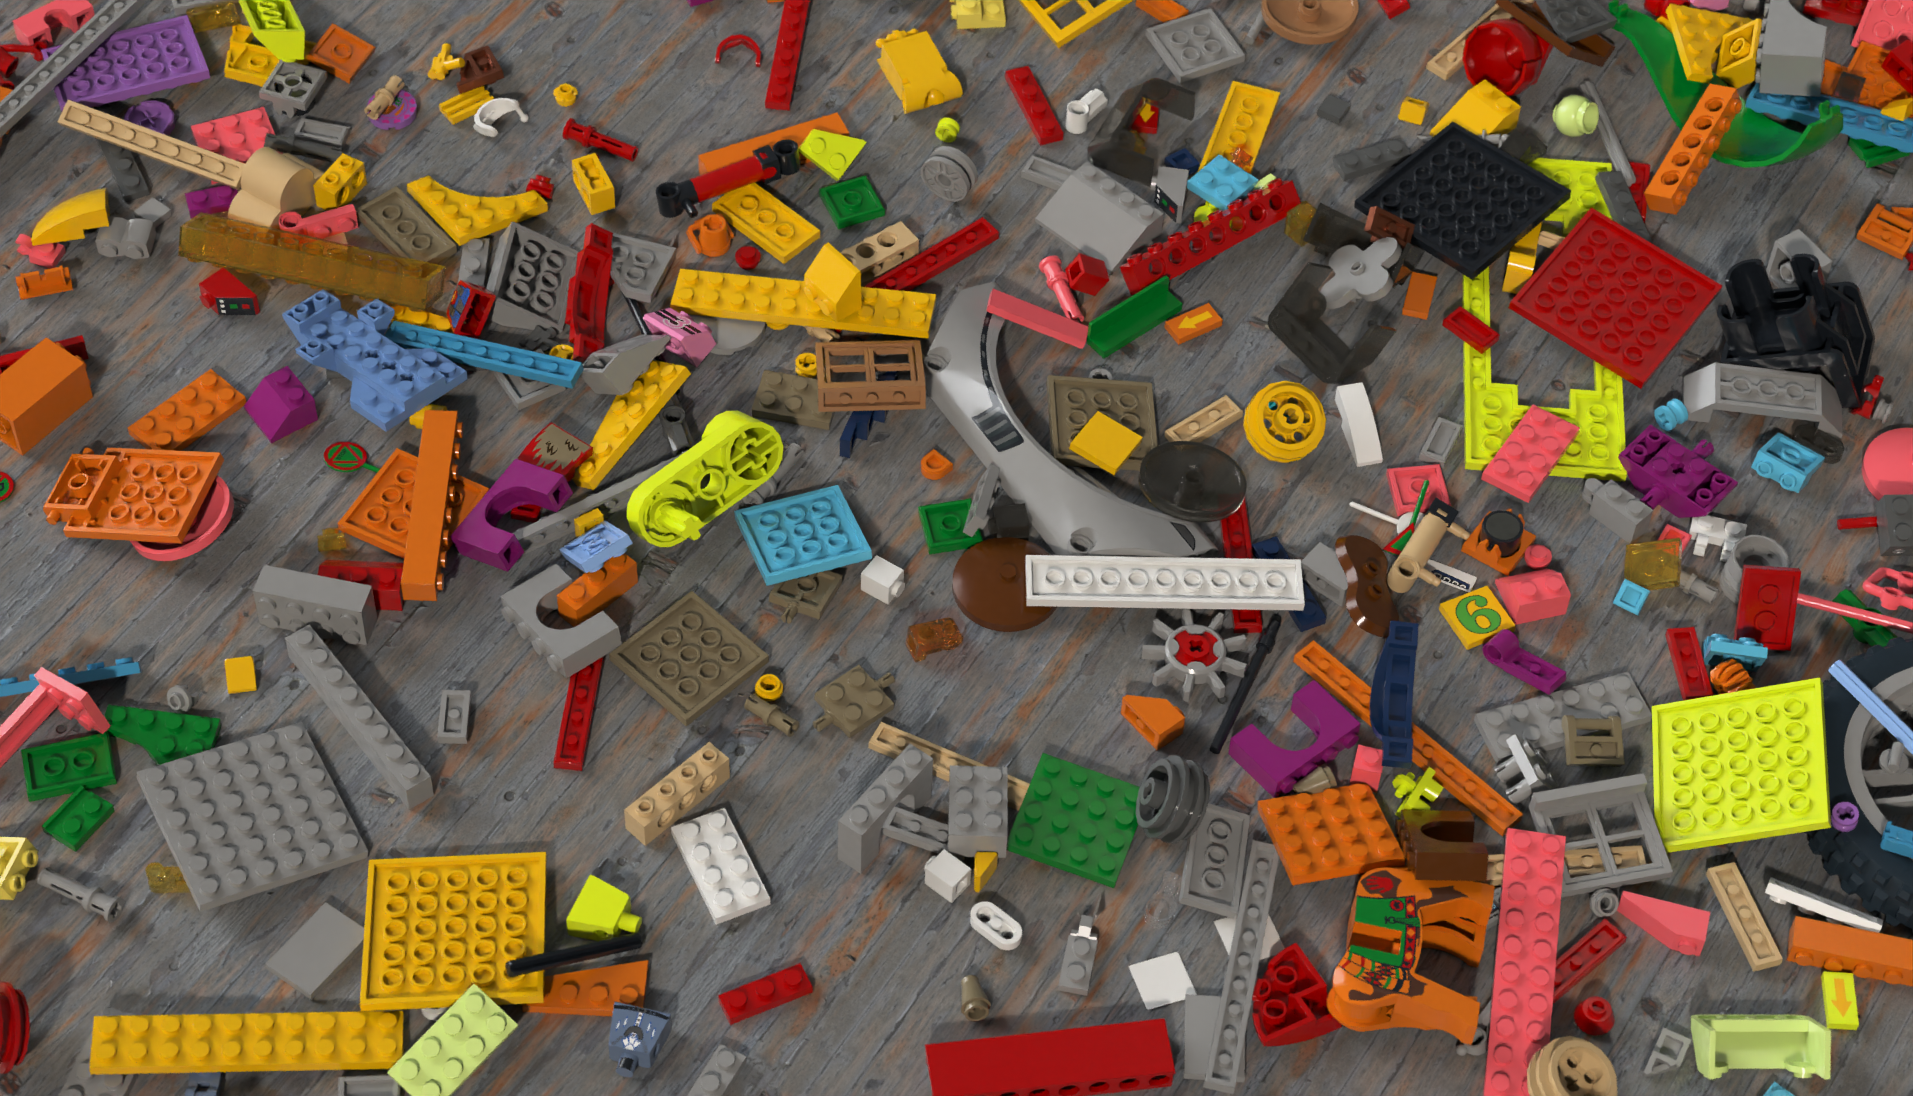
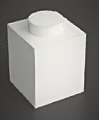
M877 555L861 573V590L886 604H889L894 597H899L905 588L904 570Z
M945 849L937 857L932 856L924 867L925 884L951 903L970 885L971 868Z

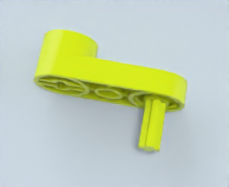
M725 411L716 415L707 424L702 440L642 482L633 491L627 504L626 516L630 528L638 537L658 547H672L687 538L693 541L701 536L699 529L769 480L778 470L783 457V444L779 433L772 426L740 411ZM710 473L708 485L701 489L703 477Z

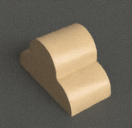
M270 147L258 149L251 155L243 168L241 190L236 194L230 205L228 225L269 247L281 236L278 220L283 213L292 211L302 216L316 203L313 185L325 172L290 153L281 154Z

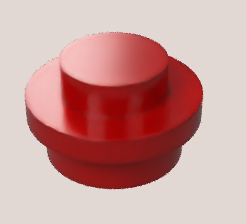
M743 246L736 251L735 260L740 268L752 270L760 262L761 253L753 246Z

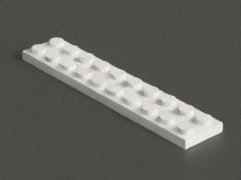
M1026 555L1025 557L1026 606L1303 611L1305 605L1301 560L1064 555Z

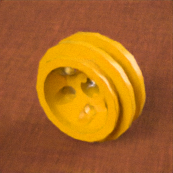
M1281 381L1267 385L1253 396L1245 409L1243 426L1247 440L1258 454L1269 461L1289 463L1302 459L1318 446L1324 436L1326 417L1323 405L1311 390L1300 383ZM1269 402H1275L1277 409L1271 410L1268 406ZM1284 414L1289 416V421L1292 422V424L1286 422L1287 418L1283 416ZM1264 419L1270 421V428L1265 427ZM1294 433H1301L1302 441H1296ZM1275 436H1282L1283 442L1276 440Z

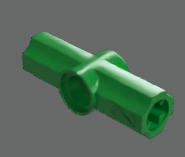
M1845 589L1832 600V602L1882 614L1875 608L1867 607L1851 590ZM1842 616L1854 628L1853 635L1859 642L1870 644L1871 646L1880 645L1884 647L1887 646L1890 639L1897 638L1888 627Z

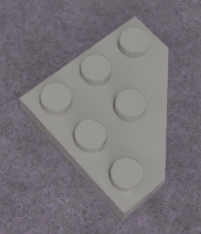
M613 233V257L610 276L625 297L651 303L676 257V248Z

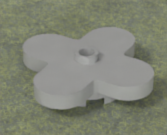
M1392 237L1381 238L1364 251L1355 245H1346L1334 252L1330 257L1329 267L1335 276L1320 291V299L1329 309H1337L1350 301L1357 302V299L1363 298L1365 301L1372 302L1386 296L1393 286V279L1389 275V268L1398 261L1402 254V249L1396 239Z

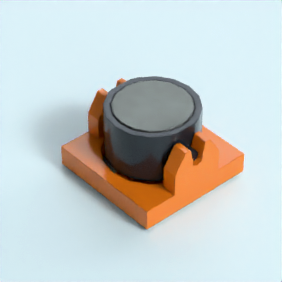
M1512 509L1489 511L1462 545L1461 551L1509 576L1524 557L1525 550L1534 544L1536 535L1524 530L1525 521L1522 515H1514Z

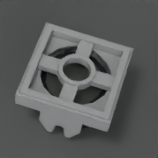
M280 60L259 91L260 99L273 102V107L280 116L286 114L291 119L292 116L304 115L314 108V97L327 79V72L295 62Z

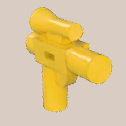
M444 43L441 52L437 57L433 58L431 69L427 73L430 79L437 78L438 80H443L449 70L465 66V61L462 57L454 59L450 55L452 49L450 44Z

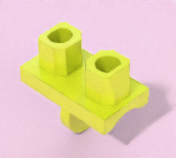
M1428 767L1423 776H1419L1416 782L1414 781L1415 775L1411 772H1408L1407 775L1398 774L1395 776L1392 782L1396 789L1395 796L1402 798L1403 795H1406L1395 813L1396 816L1401 819V810L1431 809L1419 797L1423 795L1433 802L1443 790V787L1432 778L1436 773L1435 770Z

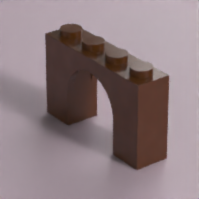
M1401 810V820H1396L1395 833L1396 837H1399L1400 848H1403V856L1407 858V867L1412 869L1415 880L1487 881L1489 853L1484 843L1473 842L1475 821L1471 811Z

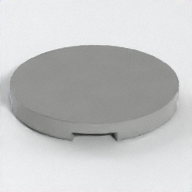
M688 314L693 319V322L697 324L702 322L712 330L711 335L716 342V345L710 351L713 354L733 355L734 352L749 346L754 347L761 340L765 332L766 322Z

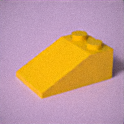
M1483 80L1464 94L1430 131V135L1434 137L1451 122H1454L1475 135H1482V131L1486 130L1487 135L1501 134L1502 136L1517 127L1521 106L1487 80Z

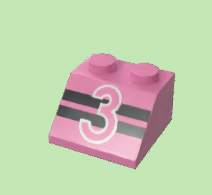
M667 308L645 314L643 317L653 335H669L671 337L665 345L667 350L695 367L699 366L716 345L711 335L712 330L702 322L699 324L693 322V319L684 311L678 313L672 308Z

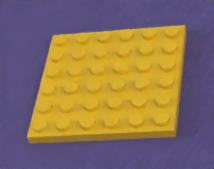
M546 852L369 860L360 990L361 1011L451 1007L473 984L478 986L497 1005L544 1003L545 970L509 977L505 964L507 961L545 953Z

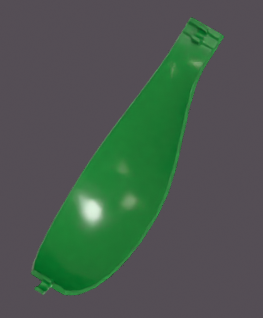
M1619 0L1609 2V10L1607 11L1617 19L1612 29L1621 32L1631 40L1644 61L1670 116L1678 128L1682 130L1709 84L1728 86L1713 72V78L1709 84L1687 80L1673 34L1651 17L1629 9L1628 4L1619 5ZM1739 96L1742 101L1741 110L1734 117L1729 131L1725 132L1720 141L1719 148L1714 151L1711 157L1722 163L1744 168L1790 163L1825 147L1836 139L1843 130V114L1840 113L1839 105L1829 108L1830 101H1824L1819 104L1820 120L1808 124L1804 132L1799 133L1770 120L1762 113L1745 107L1746 101Z

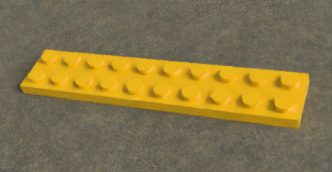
M680 269L670 308L678 313L684 311L691 315L929 339L936 306V294L861 287L862 309L839 322H835L829 315H825L814 301H810L806 297L804 281Z
M403 1011L94 1016L89 1066L90 1075L391 1069L403 1056L404 1015Z

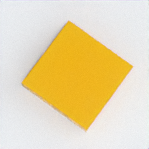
M1097 411L1070 443L1069 449L1115 476L1141 444L1143 437Z

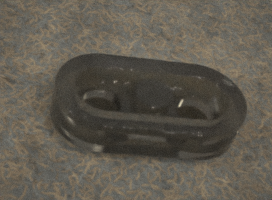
M1808 424L1799 425L1794 430L1792 440L1825 457L1824 463L1834 464L1841 460L1844 453V445L1839 439Z

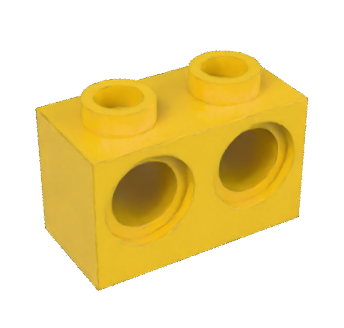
M342 153L313 185L316 205L326 211L348 205L367 184L364 162Z
M596 153L573 159V182L591 215L614 209V186Z

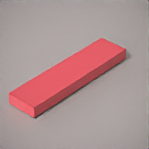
M992 289L989 295L987 312L1083 349L1086 344L1088 326Z

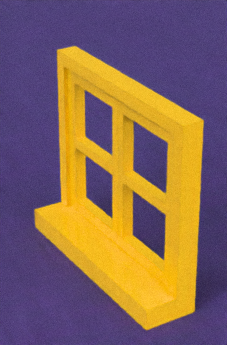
M1035 0L1018 1L1059 49L1133 0H1106L1095 8L1088 0H1075L1086 14L1061 30L1048 15L1072 0H1059L1045 10Z

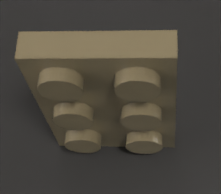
M768 370L763 372L752 406L753 417L830 430L835 413L818 411L817 379Z

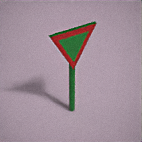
M1425 480L1409 526L1385 546L1382 551L1399 556L1415 531L1414 527L1429 485L1428 480Z

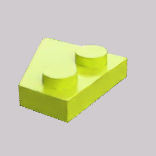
M813 129L798 150L835 181H838L867 142L862 139Z

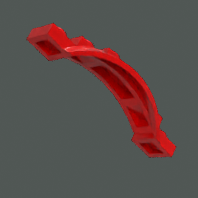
M593 223L585 228L584 248L577 253L575 276L569 279L565 324L570 325L569 342L574 344L572 360L582 362V364L592 352L604 348L606 304L613 257V233Z

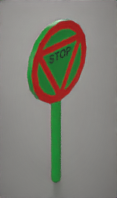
M348 441L337 442L327 447L324 452V462L335 471L353 472L363 467L378 473L381 469L366 463V451L356 443Z

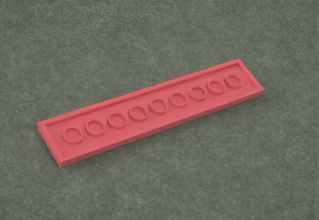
M1507 828L1483 1096H1530L1527 1087V1068L1530 1060L1538 1050L1550 1043L1566 836Z

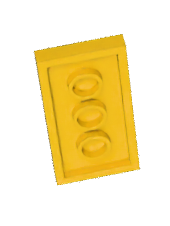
M756 183L730 191L712 203V211L714 213L723 214L730 225L783 264L820 238V230Z

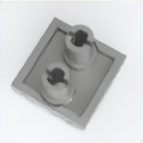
M1516 734L1506 739L1514 756L1495 766L1494 770L1498 772L1496 774L1503 783L1516 774L1523 773L1525 779L1505 790L1514 806L1533 795V793L1557 789L1559 782L1551 771L1548 772L1545 766L1548 761L1540 749L1535 750L1529 740L1524 741Z

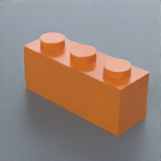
M624 553L619 557H611L603 562L604 566L598 571L584 573L557 595L559 616L575 627L606 609L638 583L637 562Z

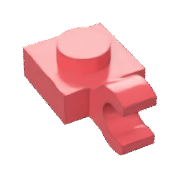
M20 234L15 241L17 244H20L17 249L18 253L29 255L30 263L48 269L55 268L66 253L65 246L59 243L32 246V238L25 234Z

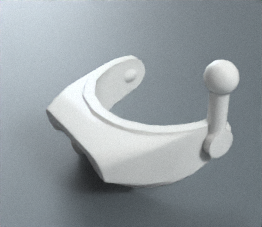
M497 98L488 101L478 109L477 114L474 115L475 124L473 127L482 135L495 137L498 131L491 125L503 114L516 110L522 122H527L529 117L523 113L517 100Z

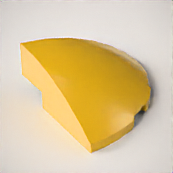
M107 188L77 195L48 211L33 230L32 246L84 239L85 229L109 226L110 213Z

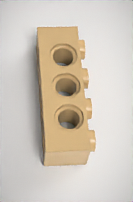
M900 221L886 227L883 231L871 237L865 238L860 243L844 249L840 253L861 271L862 287L919 254V239Z
M708 742L624 809L626 829L642 844L648 845L730 778L729 758L712 743Z

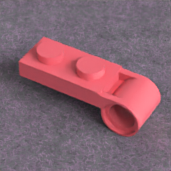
M353 204L302 218L297 212H285L278 220L282 242L288 246H296L305 242L324 239L359 228Z

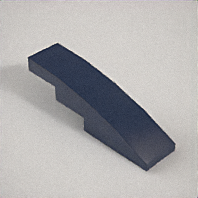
M887 371L877 381L898 380V371ZM889 410L853 411L840 438V456L850 458L857 438L868 440L874 421L885 423Z

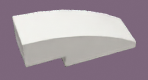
M1363 382L1337 386L1335 402L1342 417L1341 427L1356 466L1382 463L1383 457L1377 427Z

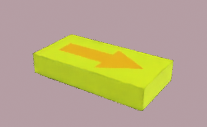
M1823 971L1821 981L1827 1028L1857 1030L1859 1020L1853 973Z

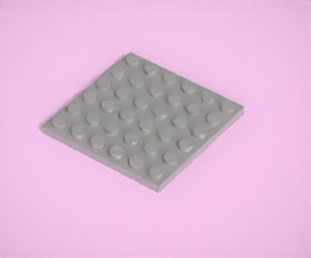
M302 722L137 772L139 785L200 912L368 858V850Z

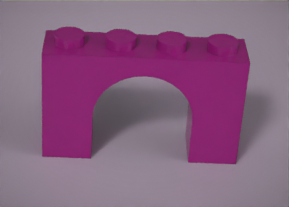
M515 459L452 533L450 538L460 555L508 572L522 556L524 550L515 534L496 528L501 517L511 509L526 504L537 505L558 512L573 492L564 475Z
M1315 680L1293 694L1291 711L1316 736L1317 741L1312 746L1298 751L1282 749L1273 744L1253 724L1244 728L1230 740L1228 754L1273 798H1276L1283 792L1285 794L1290 792L1295 783L1322 764L1332 762L1339 752L1345 748L1350 749L1359 739L1358 734L1361 723Z

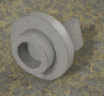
M187 685L173 686L167 693L168 704L176 713H185L190 710L191 706L197 704L199 693L190 694L187 690Z

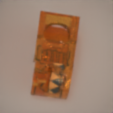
M948 617L909 626L905 644L914 661L919 662L925 660L928 654L942 650H952L958 647L963 641V636L955 621Z

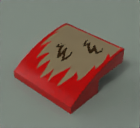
M551 422L531 440L517 459L562 474L568 482L575 477V469L592 456L593 447Z

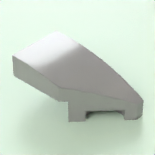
M1663 1027L1643 1075L1649 1077L1679 1069L1691 1039Z

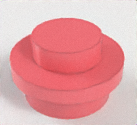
M1534 544L1525 550L1524 559L1531 569L1541 570L1550 564L1552 554L1547 547Z

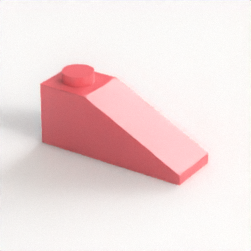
M1627 891L1622 892L1617 909L1619 913L1669 949L1679 951L1685 955L1700 956L1706 941L1710 917L1709 911Z

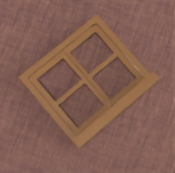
M920 340L815 343L819 412L926 409V384ZM908 354L909 363L874 364V355ZM864 355L865 364L830 365L829 356ZM910 371L911 380L876 381L875 372ZM865 372L866 381L831 382L830 373Z

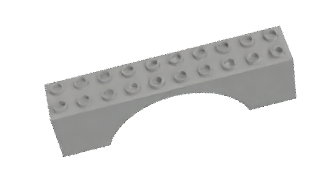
M1767 0L1756 63H1758L1756 83H1760V93L1820 97L1825 67L1827 27L1801 15L1790 4L1791 0Z

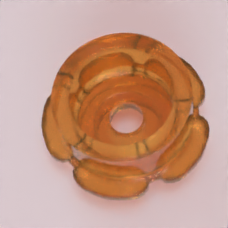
M1236 147L1233 153L1230 152V155L1233 156L1231 161L1242 169L1245 166L1251 167L1250 163L1253 160L1251 155Z

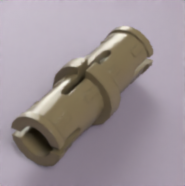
M756 694L749 696L753 702L747 698L744 708L760 717L765 725L774 726L788 737L794 735L791 729L795 732L798 730L799 721L782 712L778 705H771Z

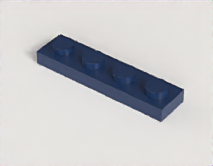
M1277 536L1252 544V553L1256 559H1290ZM1304 580V610H1287L1300 632L1326 623L1324 612Z

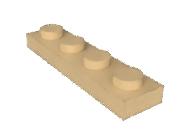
M1732 862L1708 868L1706 876L1753 972L1781 965L1783 958L1736 863Z

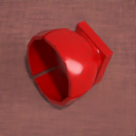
M1509 18L1496 19L1484 22L1473 30L1465 40L1462 61L1467 79L1473 86H1476L1483 80H1487L1506 96L1510 97L1522 93L1530 85L1537 83L1553 46L1516 18H1512V20Z

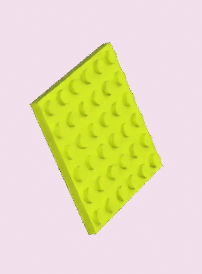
M1820 677L1652 706L1654 820L1666 853L1831 828L1823 683Z

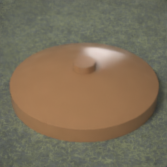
M1358 0L1261 1L1263 19L1275 33L1287 40L1309 45L1326 44L1344 37L1354 27L1359 8Z

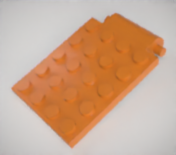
M108 447L104 455H94L92 449L84 448L82 454L71 455L44 504L43 511L48 516L46 521L52 525H56L58 521L67 522L63 529L66 537L182 544L224 462V458L220 452Z

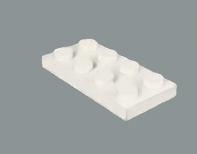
M725 808L671 827V834L716 925L770 905V897Z

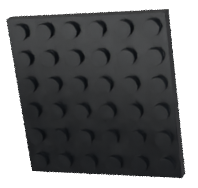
M1451 122L1357 198L1354 208L1368 216L1370 207L1378 206L1414 224L1411 243L1473 280L1570 198L1571 190L1460 125Z

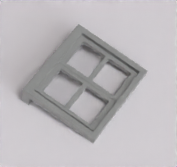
M1644 773L1533 793L1529 809L1537 832L1556 835L1550 820L1551 818L1585 812L1594 838L1565 843V851L1597 846L1606 871L1570 878L1564 860L1561 898L1594 892L1599 888L1611 889L1670 878L1672 876L1673 870L1644 792L1647 785ZM1631 804L1640 830L1605 836L1597 810ZM1643 837L1652 863L1617 869L1608 843Z

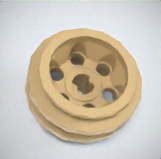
M1565 1036L1552 1040L1532 1056L1527 1068V1087L1530 1096H1617V1076L1611 1061L1601 1049L1585 1039Z

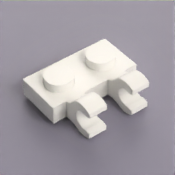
M1710 515L1692 517L1689 534L1692 535L1691 539L1696 540L1693 554L1704 557L1707 544L1710 543L1722 546L1720 561L1726 562L1735 543L1742 537H1745L1747 524Z

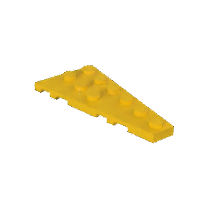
M652 360L649 364V369L644 374L638 376L628 393L616 395L590 444L593 447L592 456L578 466L575 477L572 478L577 486L591 490L598 486L691 375L686 366Z

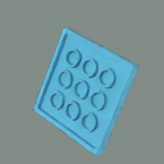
M838 485L734 511L735 520L766 586L872 559V550Z

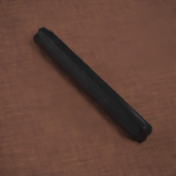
M632 933L507 961L505 964L506 972L509 977H515L639 949L642 947L641 935L639 933Z

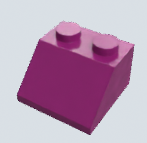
M288 366L265 376L244 405L245 411L270 443L318 420L314 398Z

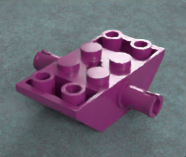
M1651 424L1618 456L1634 488L1645 495L1640 501L1652 510L1660 505L1678 518L1707 516L1738 485L1736 480L1705 461L1714 452V447L1710 442L1703 447L1708 440H1701L1690 451Z

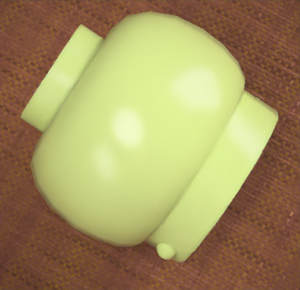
M1570 95L1563 98L1553 111V121L1556 123L1558 130L1570 137H1579L1583 134L1593 133L1599 120V110L1596 103L1590 102L1587 98L1579 95Z

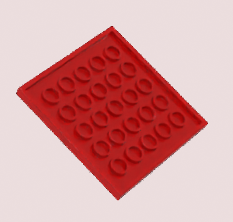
M1591 207L1511 300L1508 308L1642 389L1717 297L1722 289V285Z

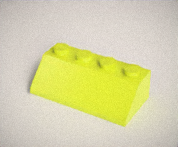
M239 0L254 36L272 54L284 62H296L297 60L304 59L305 30L290 0Z

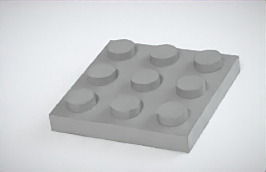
M1211 8L1146 29V37L1179 83L1245 61L1244 52Z

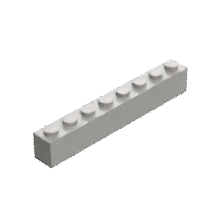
M310 624L287 636L285 640L291 661L407 808L410 810L434 796L429 773Z

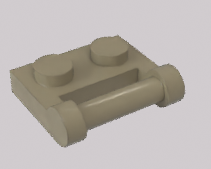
M1564 715L1562 717L1561 726L1565 737L1567 766L1620 767L1624 765L1622 728L1619 716H1609L1608 719L1575 718L1573 715ZM1576 729L1608 730L1610 736H1577Z

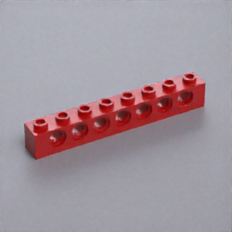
M1281 178L1272 180L1267 183L1268 187L1264 190H1254L1247 194V199L1243 201L1239 199L1227 205L1228 209L1210 213L1208 220L1194 222L1187 226V231L1183 233L1180 231L1167 237L1168 241L1165 243H1155L1147 248L1148 252L1128 257L1127 263L1120 266V270L1130 294L1135 295L1166 275L1171 280L1290 216L1296 210L1303 209L1293 181H1282ZM1210 231L1213 234L1212 239L1210 238ZM1190 241L1193 244L1192 250L1190 249ZM1170 252L1173 256L1172 261L1169 258ZM1150 262H1151V264H1152V271H1151V272H1150V270H1149V264H1150Z

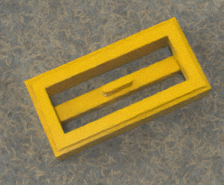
M481 86L440 103L439 109L451 124L454 125L477 114L478 109L482 105L495 98L490 96L488 90H484V86Z

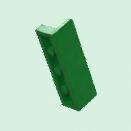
M1167 275L1092 320L1088 324L1087 344L1105 359L1182 311L1183 304L1168 291L1169 277Z

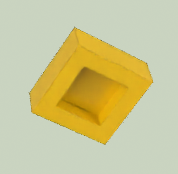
M598 508L583 513L574 519L576 538L604 521L603 514Z

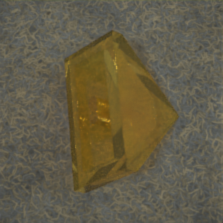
M233 1L186 10L194 33L241 25V20Z

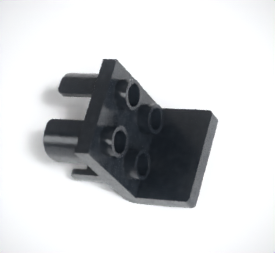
M1795 254L1791 258L1790 264L1798 287L1772 289L1764 263L1760 259L1744 260L1731 267L1725 278V286L1734 309L1732 318L1726 304L1719 305L1717 309V316L1726 338L1720 363L1773 370L1796 368L1800 371H1810L1819 366L1828 365L1842 408L1861 407L1875 343V335L1859 287L1852 282L1826 283L1818 258L1811 254Z

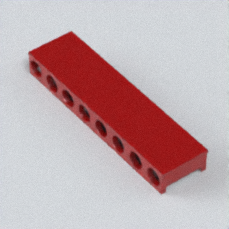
M1165 1018L925 1045L926 1064L928 1066L932 1096H1000L1007 1092H1015L1011 1096H1090L1171 1087L1173 1074H1175ZM1159 1075H1165V1076H1166V1077H1164V1078H1162V1079H1158V1080H1153V1079H1151V1078H1153V1077H1155V1076H1159ZM1126 1079H1136L1130 1083H1122ZM1097 1082H1106L1101 1086H1091ZM1069 1085H1074V1086H1076V1087H1074V1088H1072V1089H1069V1090H1063V1089H1061V1088H1063V1087H1065V1086H1069ZM1036 1089H1046L1040 1093H1031V1091Z

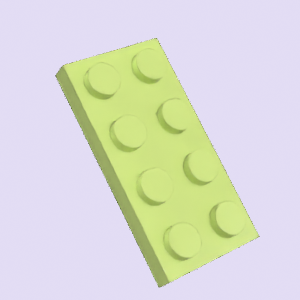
M473 984L387 1073L410 1096H452L518 1028V1024L478 986Z

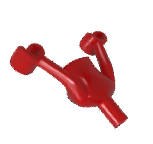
M39 41L34 43V45H0V86L11 90L15 89L11 81H5L4 79L9 78L13 74L19 62V58L9 54V52L33 53V58L36 61H42L41 50L48 48L47 44Z

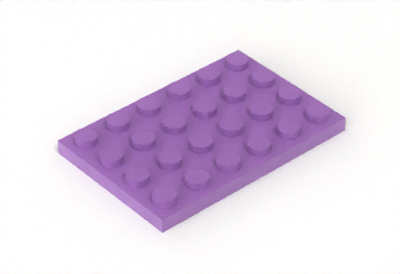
M185 15L113 32L53 89L62 113L67 100L87 107H99L103 104L123 101L143 94L148 95L168 88L173 89L180 85L197 83L209 79L210 73L188 16ZM62 45L42 49L44 61Z

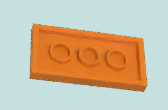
M210 369L130 425L128 432L131 437L146 449L182 451L241 409L246 404V397Z

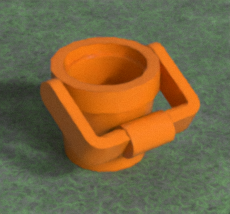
M721 213L702 217L686 230V234L696 253H703L710 257H718L727 253L731 248V239L734 238L730 226ZM697 229L700 230L698 241L693 233Z

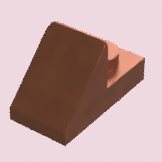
M1378 206L1370 207L1364 231L1372 235L1371 242L1373 243L1381 238L1392 237L1396 239L1402 249H1409L1415 225Z

